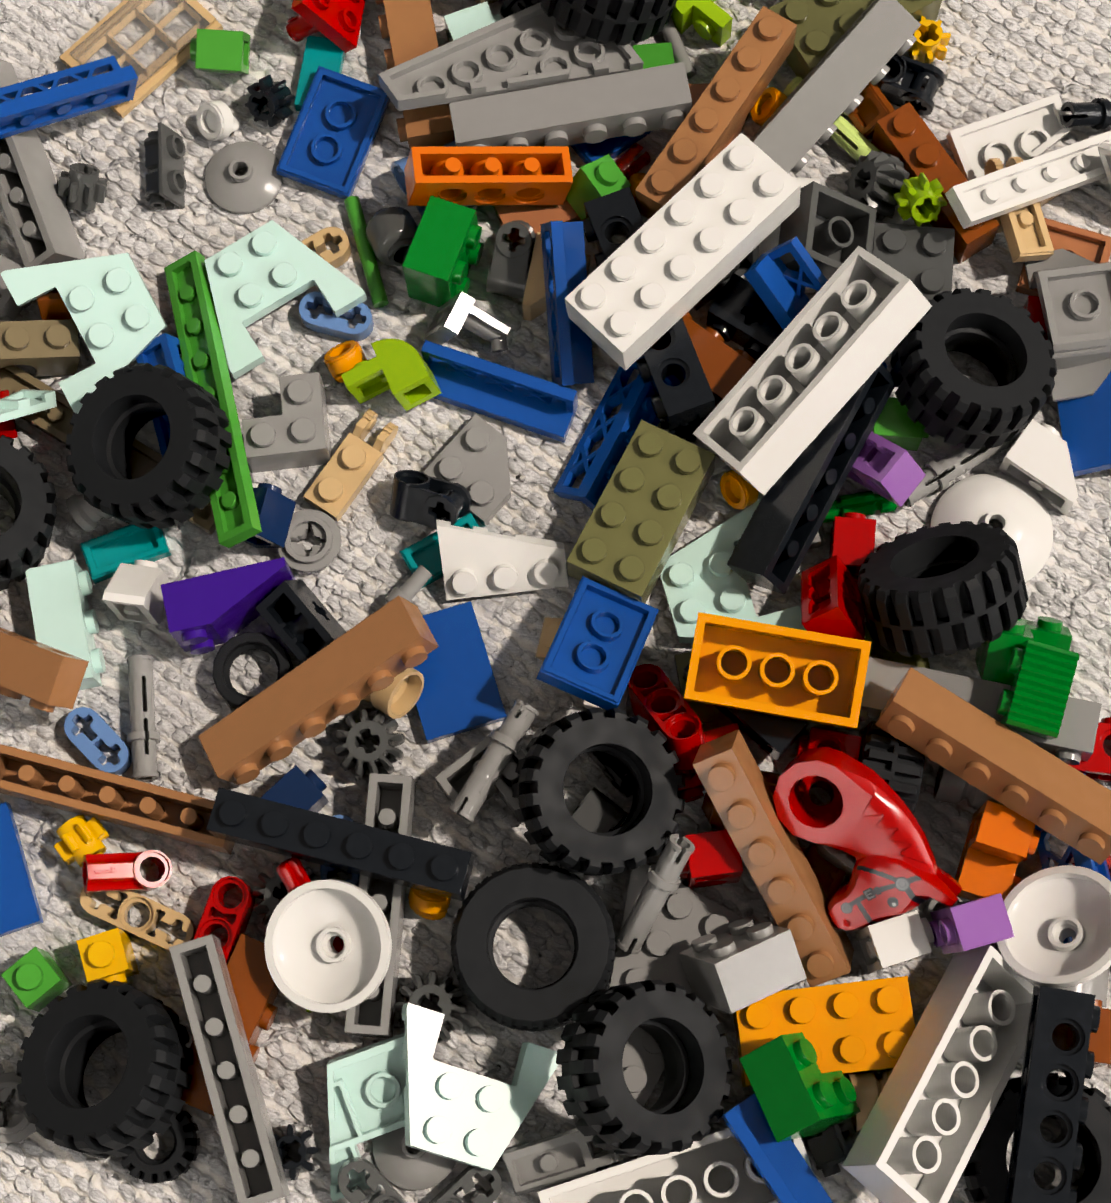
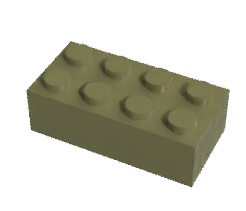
M783 0L770 7V10L797 24L794 46L786 58L795 75L804 79L874 0ZM897 0L918 22H920L921 16H924L926 20L936 21L942 0Z
M641 420L566 561L568 576L579 581L584 576L646 603L714 472L716 454Z

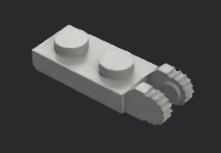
M577 1128L504 1150L501 1155L515 1196L595 1173L599 1167L621 1161L629 1156L615 1154L614 1150H603L595 1154L591 1143L594 1136H584Z

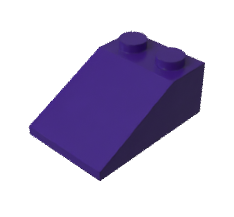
M277 558L160 585L169 633L184 652L190 651L193 655L209 653L215 650V645L226 643L260 616V613L255 608L284 580H295L285 558Z

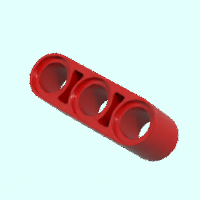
M653 664L636 666L627 685L634 715H639L648 720L647 728L650 731L659 729L664 734L667 740L663 743V746L667 752L675 750L680 762L673 764L675 768L680 770L694 769L692 764L700 745L705 744L700 718L686 700H683V696L661 668Z
M233 876L223 877L214 884L194 939L210 935L215 929L226 928L228 941L222 947L226 964L230 960L241 933L245 934L253 906L255 905V897L251 894L252 889L243 880ZM231 888H241L243 892L241 903L235 908H226L223 902L226 892Z

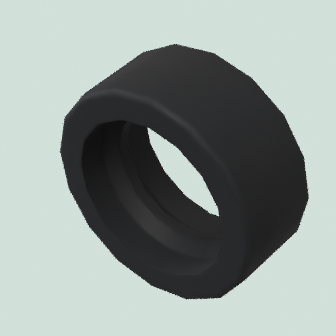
M245 632L230 638L220 647L213 661L212 677L217 691L232 708L237 709L254 697L238 693L232 686L229 678L230 667L241 653L249 650H261L270 654L278 668L277 680L294 669L286 649L275 638L262 632Z

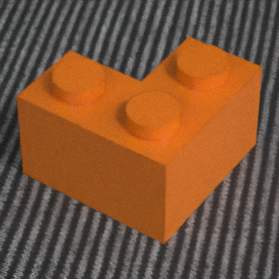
M987 800L972 816L954 878L962 887V891L958 896L973 900L1001 893L1004 901L1010 891L1021 882V877L1015 876L1018 864L1021 861H1026L1028 854L1034 855L1041 834L1040 830L1035 829L1036 824L1004 805Z

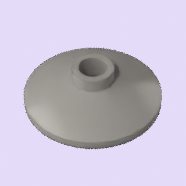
M243 141L229 144L216 152L207 165L205 171L207 192L212 201L219 208L227 212L241 215L258 212L270 205L281 189L282 176L278 175L276 171L279 161L268 148L258 143ZM239 169H248L245 175H235V172Z
M405 1127L373 1138V1156L379 1171L389 1182L406 1190H424L439 1184L450 1174L456 1164V1161L424 1151L411 1154L407 1150V1146H405Z

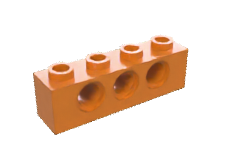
M569 146L411 147L404 169L408 206H427L430 196L462 206L563 205L573 184Z

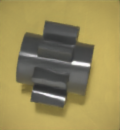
M85 163L70 165L69 172H61L58 196L66 197V205L71 209L92 211L96 207V202L104 203L108 179L99 178L100 170L93 165Z

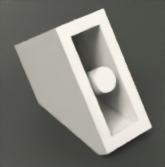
M1032 419L1006 454L998 470L1009 477L1021 481L1030 487L1041 499L1066 515L1078 498L1067 442L1060 438L1059 432L1046 423L1039 424Z
M135 560L134 565L120 563L102 598L119 620L160 626L164 607L160 585L167 584L169 578L161 568H158L159 565L148 560Z
M918 910L869 925L855 933L869 974L932 952L930 944L934 943L932 928L926 917L920 919Z

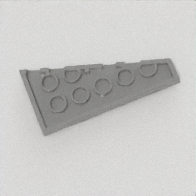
M541 2L378 75L379 85L396 109L404 111L643 69L644 62L630 44L616 45L615 42L610 41L607 44L596 43V39L587 36L583 39L576 36L575 31L569 28L563 29L556 24V18L546 15L541 8Z
M648 864L631 870L620 931L648 880L646 874L650 867ZM680 883L678 889L669 894L642 945L641 951L638 954H631L632 943L627 952L617 946L610 987L645 980H662L665 984L673 982L684 986L687 991L686 994L692 993L679 953L691 948V942L694 939L708 934L720 935L729 930L728 925L743 917ZM637 1027L626 1042L623 1052L622 1069L631 1095L644 1107L665 1069V1062L654 1038L642 1028Z

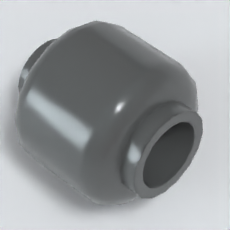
M402 207L383 208L377 211L369 220L366 227V238L380 262L387 265L402 266L418 226L408 210Z

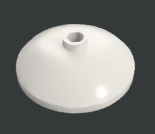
M977 474L964 478L952 485L936 504L929 528L947 522L960 524L961 521H972L975 525L981 522L989 524L990 520L997 519L1003 525L1002 530L1017 545L1025 584L1035 577L1047 561L1053 543L1052 521L1041 498L1026 484L1001 474Z
M1054 866L1026 877L1006 896L1004 904L1015 937L999 941L997 945L1008 966L1018 976L1039 986L1065 988L1090 981L1111 966V881L1105 876L1081 866ZM1067 937H1075L1070 943H1063Z
M324 879L312 881L292 890L274 909L265 933V959L274 983L293 1003L313 1012H341L358 1006L367 1000L382 983L391 960V932L382 909L363 889L341 880ZM336 936L343 940L344 946L340 952L336 951L333 946Z

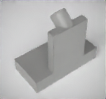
M461 291L439 307L422 341L428 340L442 345L456 336L461 327H464L485 341L491 342L492 352H503L508 350L506 336L511 328L473 306L476 299Z

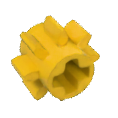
M921 16L919 22L921 26L913 34L917 40L906 52L909 53L911 59L921 63L931 64L935 58L943 61L947 53L945 46L949 44L951 34L943 33L941 20L935 22L933 20H926L924 16Z
M83 814L77 815L66 821L56 831L61 841L53 847L68 865L76 861L80 867H83L84 855L104 854L107 850L102 841L108 838L109 834L95 817L87 821Z

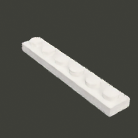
M1111 131L955 185L945 193V196L963 229L1103 179L1107 175L1098 146L1102 142L1111 144Z

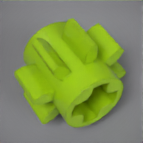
M920 173L918 177L903 180L900 193L894 194V198L899 205L897 211L903 221L912 217L917 227H920L922 223L938 219L937 216L940 213L941 207L947 205V201L941 194L944 188L939 180L936 178L929 182L924 173Z

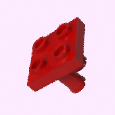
M293 0L291 9L299 15L288 19L287 22L289 24L286 25L287 33L294 41L300 42L313 33L321 32L346 53L357 47L365 0Z

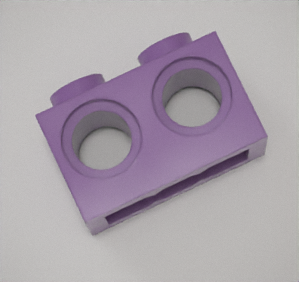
M871 431L847 477L901 507L926 474L907 450Z
M1001 893L930 912L933 921L929 922L934 935V945L941 947L943 954L964 952L1015 937Z

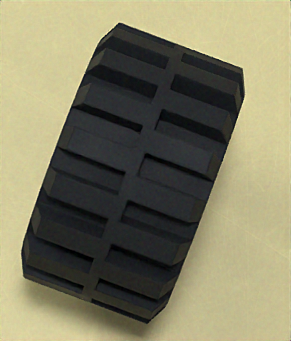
M872 720L863 732L858 761L873 769L901 797L914 815L922 782L925 756L876 726L875 723L877 721Z

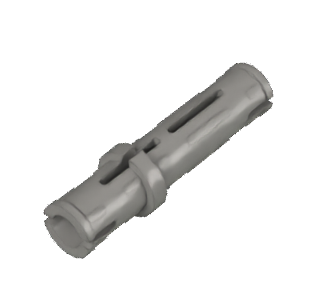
M1011 441L1003 442L1001 446L986 448L983 444L980 449L965 448V445L937 462L935 460L929 461L924 465L923 472L926 476L905 501L904 505L911 507L914 503L936 490L942 492L949 487V482L977 467L1002 450L1011 447Z
M144 654L132 655L127 658L131 732L127 734V744L131 745V779L148 782L159 778L157 773L156 744L160 743V732L156 731L154 657Z
M515 699L514 705L498 731L493 730L489 736L491 739L490 744L454 803L450 805L449 809L461 817H465L471 823L474 822L475 816L512 755H518L522 749L520 742L534 719L539 715V711L527 703L524 705L522 700Z
M670 835L657 863L650 865L646 873L648 880L620 933L615 938L617 946L623 951L627 952L631 943L633 944L630 950L631 954H638L641 951L642 945L669 894L678 889L681 883L680 874L690 855L695 850L694 844L686 837L682 836L678 845L679 835Z

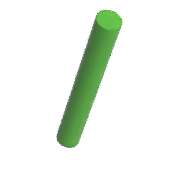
M350 196L344 200L373 307L381 308L388 305V298L375 253L366 238L367 224L359 197Z

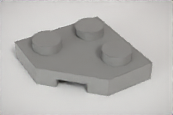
M477 414L470 419L423 472L431 477L463 485L469 491L472 499V505L468 513H471L484 526L489 523L511 498L507 438Z

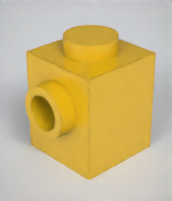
M115 928L77 940L88 983L92 980L127 983V977L139 974L128 932Z

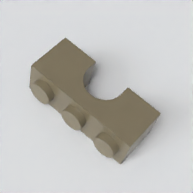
M73 319L0 321V368L10 365H28L35 368L36 376L74 375L77 373L80 348L78 330Z

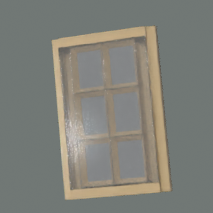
M123 0L60 56V60L68 69L111 56H115L121 68L132 65L138 76L133 100L110 106L123 119L190 59V43L192 38H197V28L222 30L223 27L197 0Z

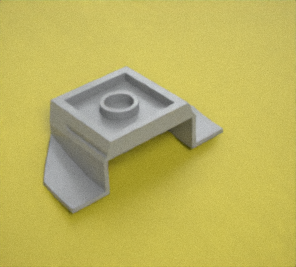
M1065 249L1054 250V254L1047 260L1024 262L1029 289H1038L1047 338L1050 340L1054 350L1052 359L1056 360L1057 375L1054 377L1055 386L1051 397L1052 402L1094 395L1111 372V262L1094 263Z

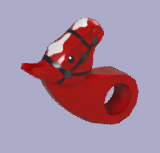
M827 746L805 749L788 763L779 776L773 794L777 818L792 835L813 843L842 850L856 858L849 883L838 889L828 902L827 911L832 923L837 928L848 932L859 930L879 921L908 913L930 898L951 907L958 900L957 896L962 891L961 885L951 875L937 866L925 833L913 813L901 797L873 769L846 753ZM806 776H820L830 780L837 786L842 795L843 808L834 813H821L813 810L805 804L800 796L799 780Z

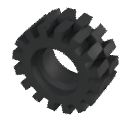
M181 1109L180 1113L174 1112L169 1120L172 1122V1125L169 1129L174 1136V1147L166 1158L153 1160L145 1154L144 1150L133 1147V1152L130 1155L122 1157V1161H120L122 1167L128 1169L132 1177L139 1178L143 1182L148 1183L173 1181L179 1178L178 1176L182 1173H186L191 1168L189 1166L191 1162L196 1161L198 1156L196 1149L197 1146H200V1138H197L196 1133L199 1129L197 1124L193 1123L190 1119L192 1116L187 1111Z

